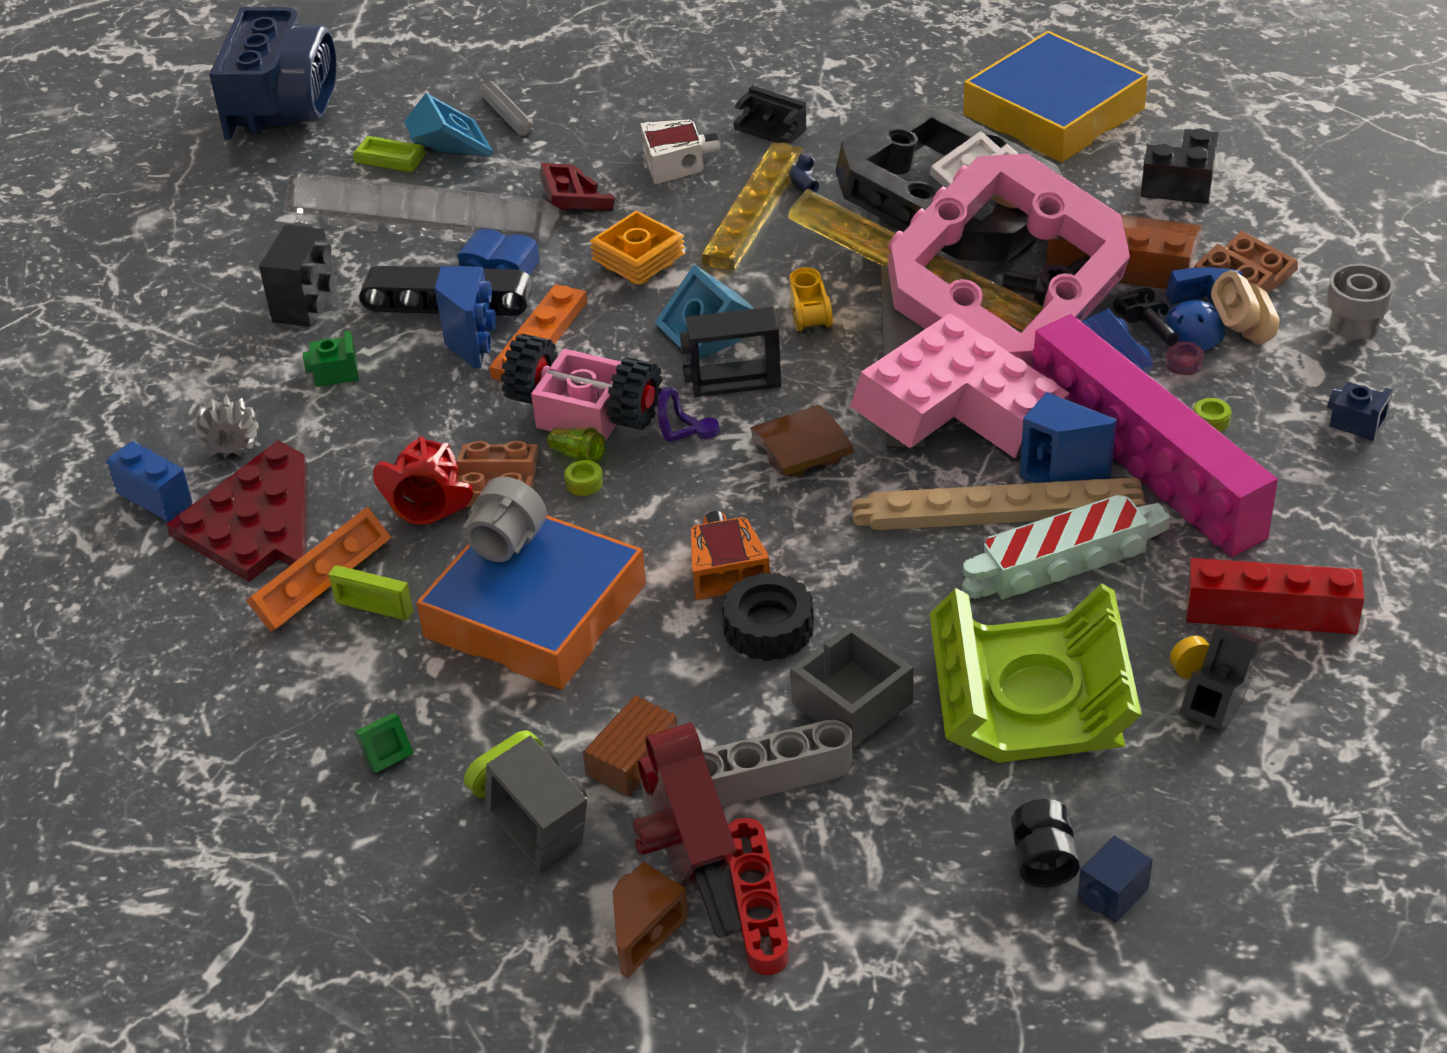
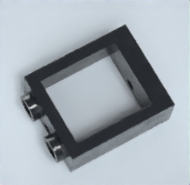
M774 307L686 317L687 332H680L682 355L688 354L689 361H682L684 382L692 383L694 397L781 387L779 327ZM761 336L762 359L700 366L698 343Z

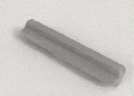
M493 81L480 85L482 90L481 96L520 136L524 137L527 133L532 134L534 130L532 128L533 122Z

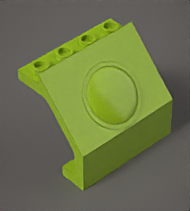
M1101 583L1070 613L1058 618L984 625L972 620L969 595L956 588L929 613L945 738L997 763L1126 747L1123 731L1131 726L1142 714L1113 589Z

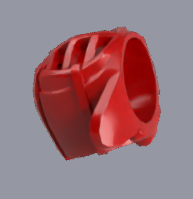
M423 436L418 437L407 445L404 451L399 453L394 465L380 461L373 470L374 483L391 506L396 516L412 524H432L441 518L465 508L472 500L474 494L471 484L458 482L459 469L450 445L425 440Z

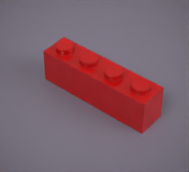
M1191 558L1186 591V623L1357 634L1365 599L1362 569Z

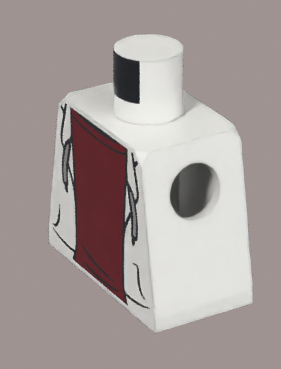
M692 120L640 123L643 153L654 184L699 173L704 169L703 154L719 152L717 133L698 135Z

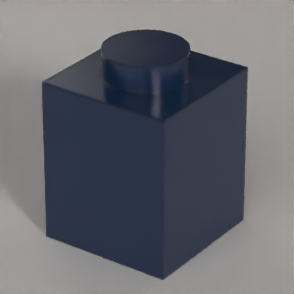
M1114 835L1080 868L1078 898L1092 911L1102 913L1116 923L1149 889L1153 859Z

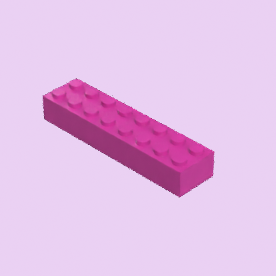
M1072 314L1035 330L1033 369L1052 379L1057 385L1070 393L1068 401L1117 419L1113 458L1128 469L1135 478L1141 480L1161 500L1167 502L1187 522L1193 524L1214 545L1219 546L1230 557H1234L1269 538L1278 482L1277 477Z

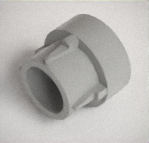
M1349 264L1337 268L1331 274L1326 300L1329 308L1332 310L1330 326L1336 335L1338 334L1349 339H1366L1377 335L1379 324L1383 322L1384 315L1390 309L1394 290V281L1388 273L1367 264Z
M511 477L493 478L486 484L468 512L469 518L463 526L467 542L476 553L486 558V560L495 562L509 560L514 553L518 554L523 546L530 544L546 521L547 510L542 498L534 489L520 480Z

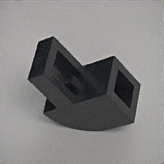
M1221 625L1215 627L1203 666L1192 673L1179 714L1217 729H1222L1228 725L1242 704L1252 679L1249 675L1261 640Z

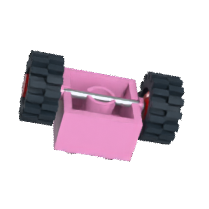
M527 334L517 335L515 341L512 340L510 343L511 350H507L505 353L507 361L502 364V369H505V371L501 375V381L504 382L501 386L502 391L505 392L504 396L511 400L532 404L535 424L538 429L604 444L616 425L644 430L646 426L651 424V418H654L656 414L654 409L655 406L658 407V395L662 391V388L659 387L662 383V376H660L662 371L656 363L629 357L617 361L568 349H563L558 356V353L554 352L556 345L553 344L552 340Z

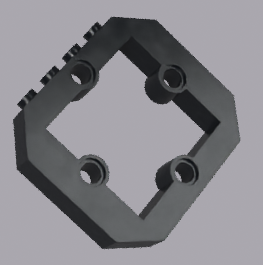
M904 105L897 107L843 141L835 170L844 199L903 231L910 226V222L918 210H926L931 205L932 199L937 193V190L930 184L920 181L907 182L896 176L906 174L911 170L914 153L923 146H927L946 156L982 131L1000 148L1008 144L1018 154H1029L1062 176L1058 165L947 108ZM995 202L992 213L982 220L972 217L964 225L960 240L955 244L945 245L940 251L957 260L1006 262L1036 240L1037 237H1034L1027 228L1028 214L1019 208H1008Z

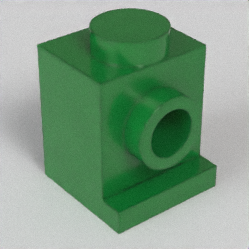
M351 330L344 331V337L326 338L320 341L309 342L310 351L303 352V362L306 374L313 373L316 387L359 380L357 357Z

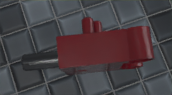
M690 722L645 736L648 756L638 758L637 765L643 787L654 814L633 821L634 832L639 837L635 840L636 850L639 855L643 856L666 849L677 883L684 887L697 882L714 935L717 938H723L735 934L741 930V924L723 872L737 849L711 778L697 731Z

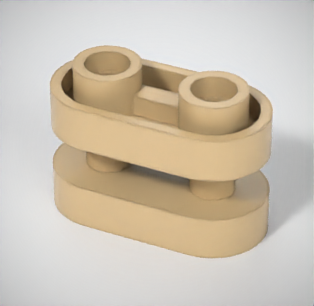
M1233 270L1220 275L1212 287L1211 298L1223 324L1235 332H1241L1246 339L1257 345H1262L1273 339L1278 332L1279 316L1267 292L1256 284L1249 283L1245 277Z

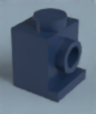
M1347 382L1342 390L1334 388L1327 405V409L1332 411L1329 426L1374 441L1388 418L1393 389L1385 388L1383 392H1379L1364 385H1357L1351 382Z

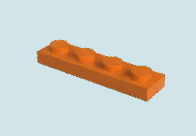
M555 284L489 366L491 378L501 380V375L505 371V369H502V364L507 361L505 353L507 350H511L510 343L512 340L515 341L517 335L527 334L552 340L553 344H556L587 304L586 291Z
M366 507L252 594L246 601L268 630L272 632L331 586L329 573L335 565L353 569L392 537L369 507Z

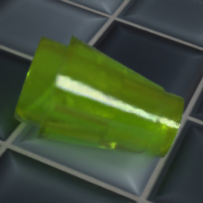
M553 428L548 435L547 442L551 450H555L575 461L589 460L597 463L605 453V437L598 433L595 428Z

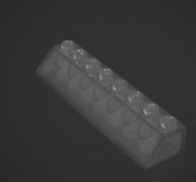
M290 172L285 212L296 216V221L300 223L316 224V219L327 220L326 225L346 228L347 223L358 224V229L367 231H378V226L389 227V232L401 235H409V230L421 231V236L440 239L441 233L453 234V240L467 242L478 229H491L505 236L512 234L527 236L535 240L537 244L548 245L563 216L561 209L545 199Z

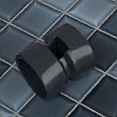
M1050 799L1032 800L1017 808L1011 817L1015 846L1017 847L1016 853L1020 877L1034 887L1043 888L1056 887L1069 882L1077 875L1080 866L1068 808L1063 803Z

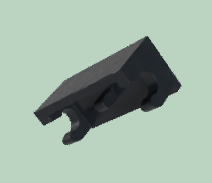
M752 85L749 91L735 105L736 109H744L743 113L734 121L735 130L786 147L807 130L806 102Z

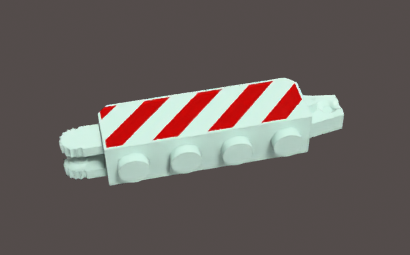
M1116 495L990 536L984 544V553L974 556L973 559L969 558V560L963 563L962 573L967 578L963 581L962 591L968 594L970 599H980L981 596L986 597L997 593L1001 600L1126 558L1134 557L1146 552L1148 539L1169 529L1171 517L1159 503L1136 507L1129 497Z

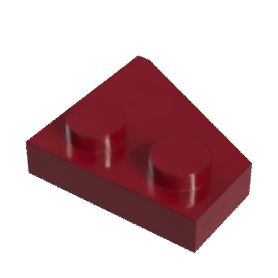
M541 163L539 175L550 207H555L559 210H571L572 208L613 210L614 196L610 193L601 195L597 192L598 183L585 176L576 166L572 164Z

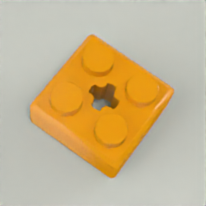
M636 210L589 241L593 244L590 246L593 249L591 254L594 255L591 259L605 266L607 270L614 271L627 278L632 284L641 285L648 282L649 277L660 270L672 266L675 260L685 254L682 251L685 246L681 245L684 243V240H682L684 235Z

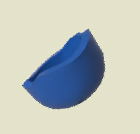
M1190 300L1181 302L1167 314L1165 322L1179 336L1178 342L1173 346H1180L1191 353H1200L1216 346L1225 337L1224 324L1216 307L1206 301Z

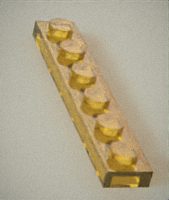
M772 142L702 252V265L735 271L788 185L790 170L793 163L797 162L798 156L803 153V147L792 146L788 143Z

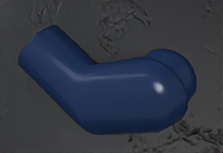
M802 153L798 156L797 162L793 163L789 177L793 184L807 195L812 196L819 189V182L812 177V167L815 165V159L808 154Z

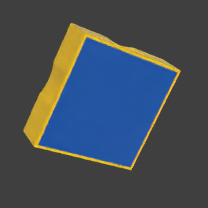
M1046 31L964 81L963 115L998 132L1013 136L1026 146L1063 163L1092 144L1104 132L1118 127L1145 109L1148 75L1057 34Z

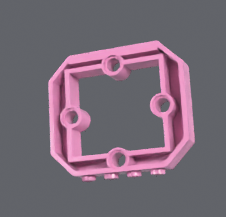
M1029 154L978 156L968 167L963 165L955 174L953 182L947 188L941 187L937 191L931 205L926 210H918L912 218L910 226L904 232L898 231L893 236L888 245L890 254L887 266L894 308L924 329L950 313L963 320L968 326L983 336L992 339L998 346L1013 356L1022 359L1028 366L1033 368L1035 330L1069 314H1072L1081 322L1086 319L1123 278L1130 254L1122 218L1119 213ZM995 193L1028 214L1027 228L1034 237L1049 240L1060 235L1091 256L1075 275L1064 273L1052 278L1043 303V310L1022 333L981 306L983 293L976 283L961 279L948 284L925 268L928 262L945 245H952L960 240L964 225Z

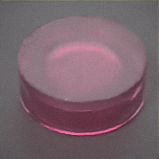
M1177 342L1167 349L1166 366L1170 371L1180 375H1192L1202 369L1204 351L1198 345L1191 342Z

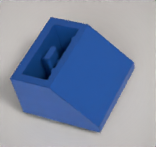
M441 266L435 292L444 344L472 367L481 368L484 354L490 353L491 349L490 331H495L496 312L495 310H490L489 307L492 299L491 282L485 281L483 267Z
M1046 392L1023 418L1020 477L1033 483L1111 479L1117 419Z

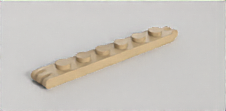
M1117 478L872 492L867 498L855 499L852 502L853 522L858 526L870 525L873 530L1036 522L1116 495L1129 497L1136 507L1145 506L1146 502L1144 501L1141 481L1138 478Z

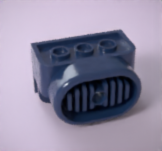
M240 7L209 73L224 139L231 140L237 126H249L252 133H261L264 126H288L289 122H317L324 117L335 89L337 76L335 43L330 30L326 26L300 25L298 12L293 8Z

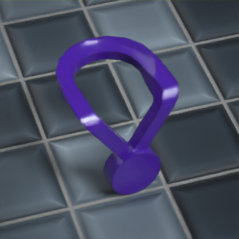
M674 387L662 389L658 399L657 412L659 426L666 441H676L693 434H697L701 439H710L718 435L720 426L717 419L707 417L697 420L682 411L679 395ZM670 396L673 400L676 415L680 420L690 425V427L676 432L672 431L667 417V403Z

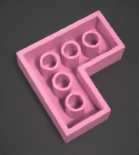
M949 313L863 370L860 374L850 407L909 448H912L955 417L1010 456L1016 458L1021 454L1023 418L1046 392L1065 400L1068 399L1070 393L1057 385L1052 379L1045 377L1028 366L1022 359L1013 356L998 346L992 339L983 336L968 326L963 320Z

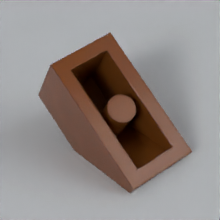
M644 861L630 874L622 876L612 891L620 972L627 978L689 917L686 888Z

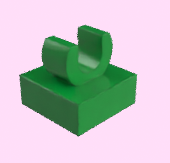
M391 713L354 731L370 770L375 773L414 754L399 715Z

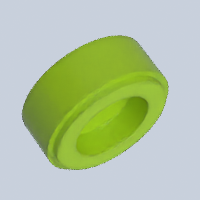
M1205 398L1199 400L1193 406V411L1219 432L1229 427L1232 410L1223 400Z
M576 461L570 464L564 471L566 489L574 495L588 496L596 493L603 486L602 468L593 461Z

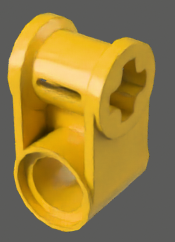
M809 267L794 270L790 274V307L796 332H802L805 327L825 325L826 328L832 327L833 314L831 302L826 294L819 271Z

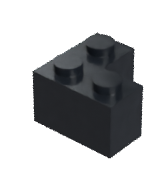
M1202 128L1194 130L1185 129L1182 147H1171L1167 144H1147L1143 165L1141 197L1209 204L1219 132L1208 131Z

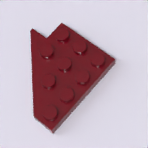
M277 440L167 523L169 536L248 582H251L277 560L290 566L306 554L307 463L305 455Z

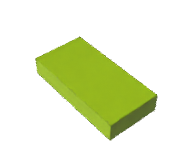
M366 136L353 152L354 163L413 172L426 155L424 145L373 136Z
M335 565L329 573L335 603L406 621L413 612L407 582Z

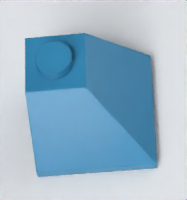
M428 93L423 95L404 121L412 142L424 145V147L428 146L437 152L489 157L493 153L491 146L474 119Z
M693 265L654 323L681 348L680 332H687V316L754 308L732 289L700 267ZM742 338L698 343L699 360L739 343Z

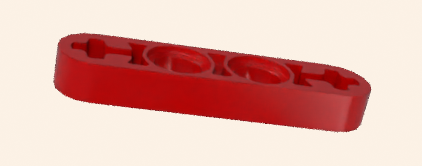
M739 818L728 824L737 849L728 867L738 918L741 924L746 960L749 967L755 973L774 975L786 967L789 961V950L766 834L762 824L757 820ZM748 837V840L751 842V853L743 854L742 842L739 838ZM748 870H758L765 875L763 879L755 883H748L740 878L741 874ZM756 906H764L772 911V914L763 920H755L747 915L748 911ZM769 935L772 955H764L761 949V937Z

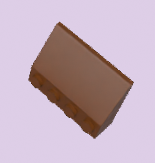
M1120 214L1130 258L1124 276L1118 283L1167 289L1172 271L1193 268L1203 225ZM1060 235L1048 240L1046 266L1056 264L1068 267L1079 258H1084L1085 256L1091 258L1090 255Z

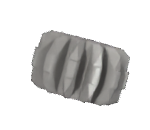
M226 394L223 402H218L211 397L208 407L199 406L197 418L193 422V432L197 436L196 442L199 448H207L210 457L218 452L222 453L226 461L229 453H234L241 457L244 448H253L255 437L259 433V426L255 419L253 407H245L242 398L234 403L230 402Z

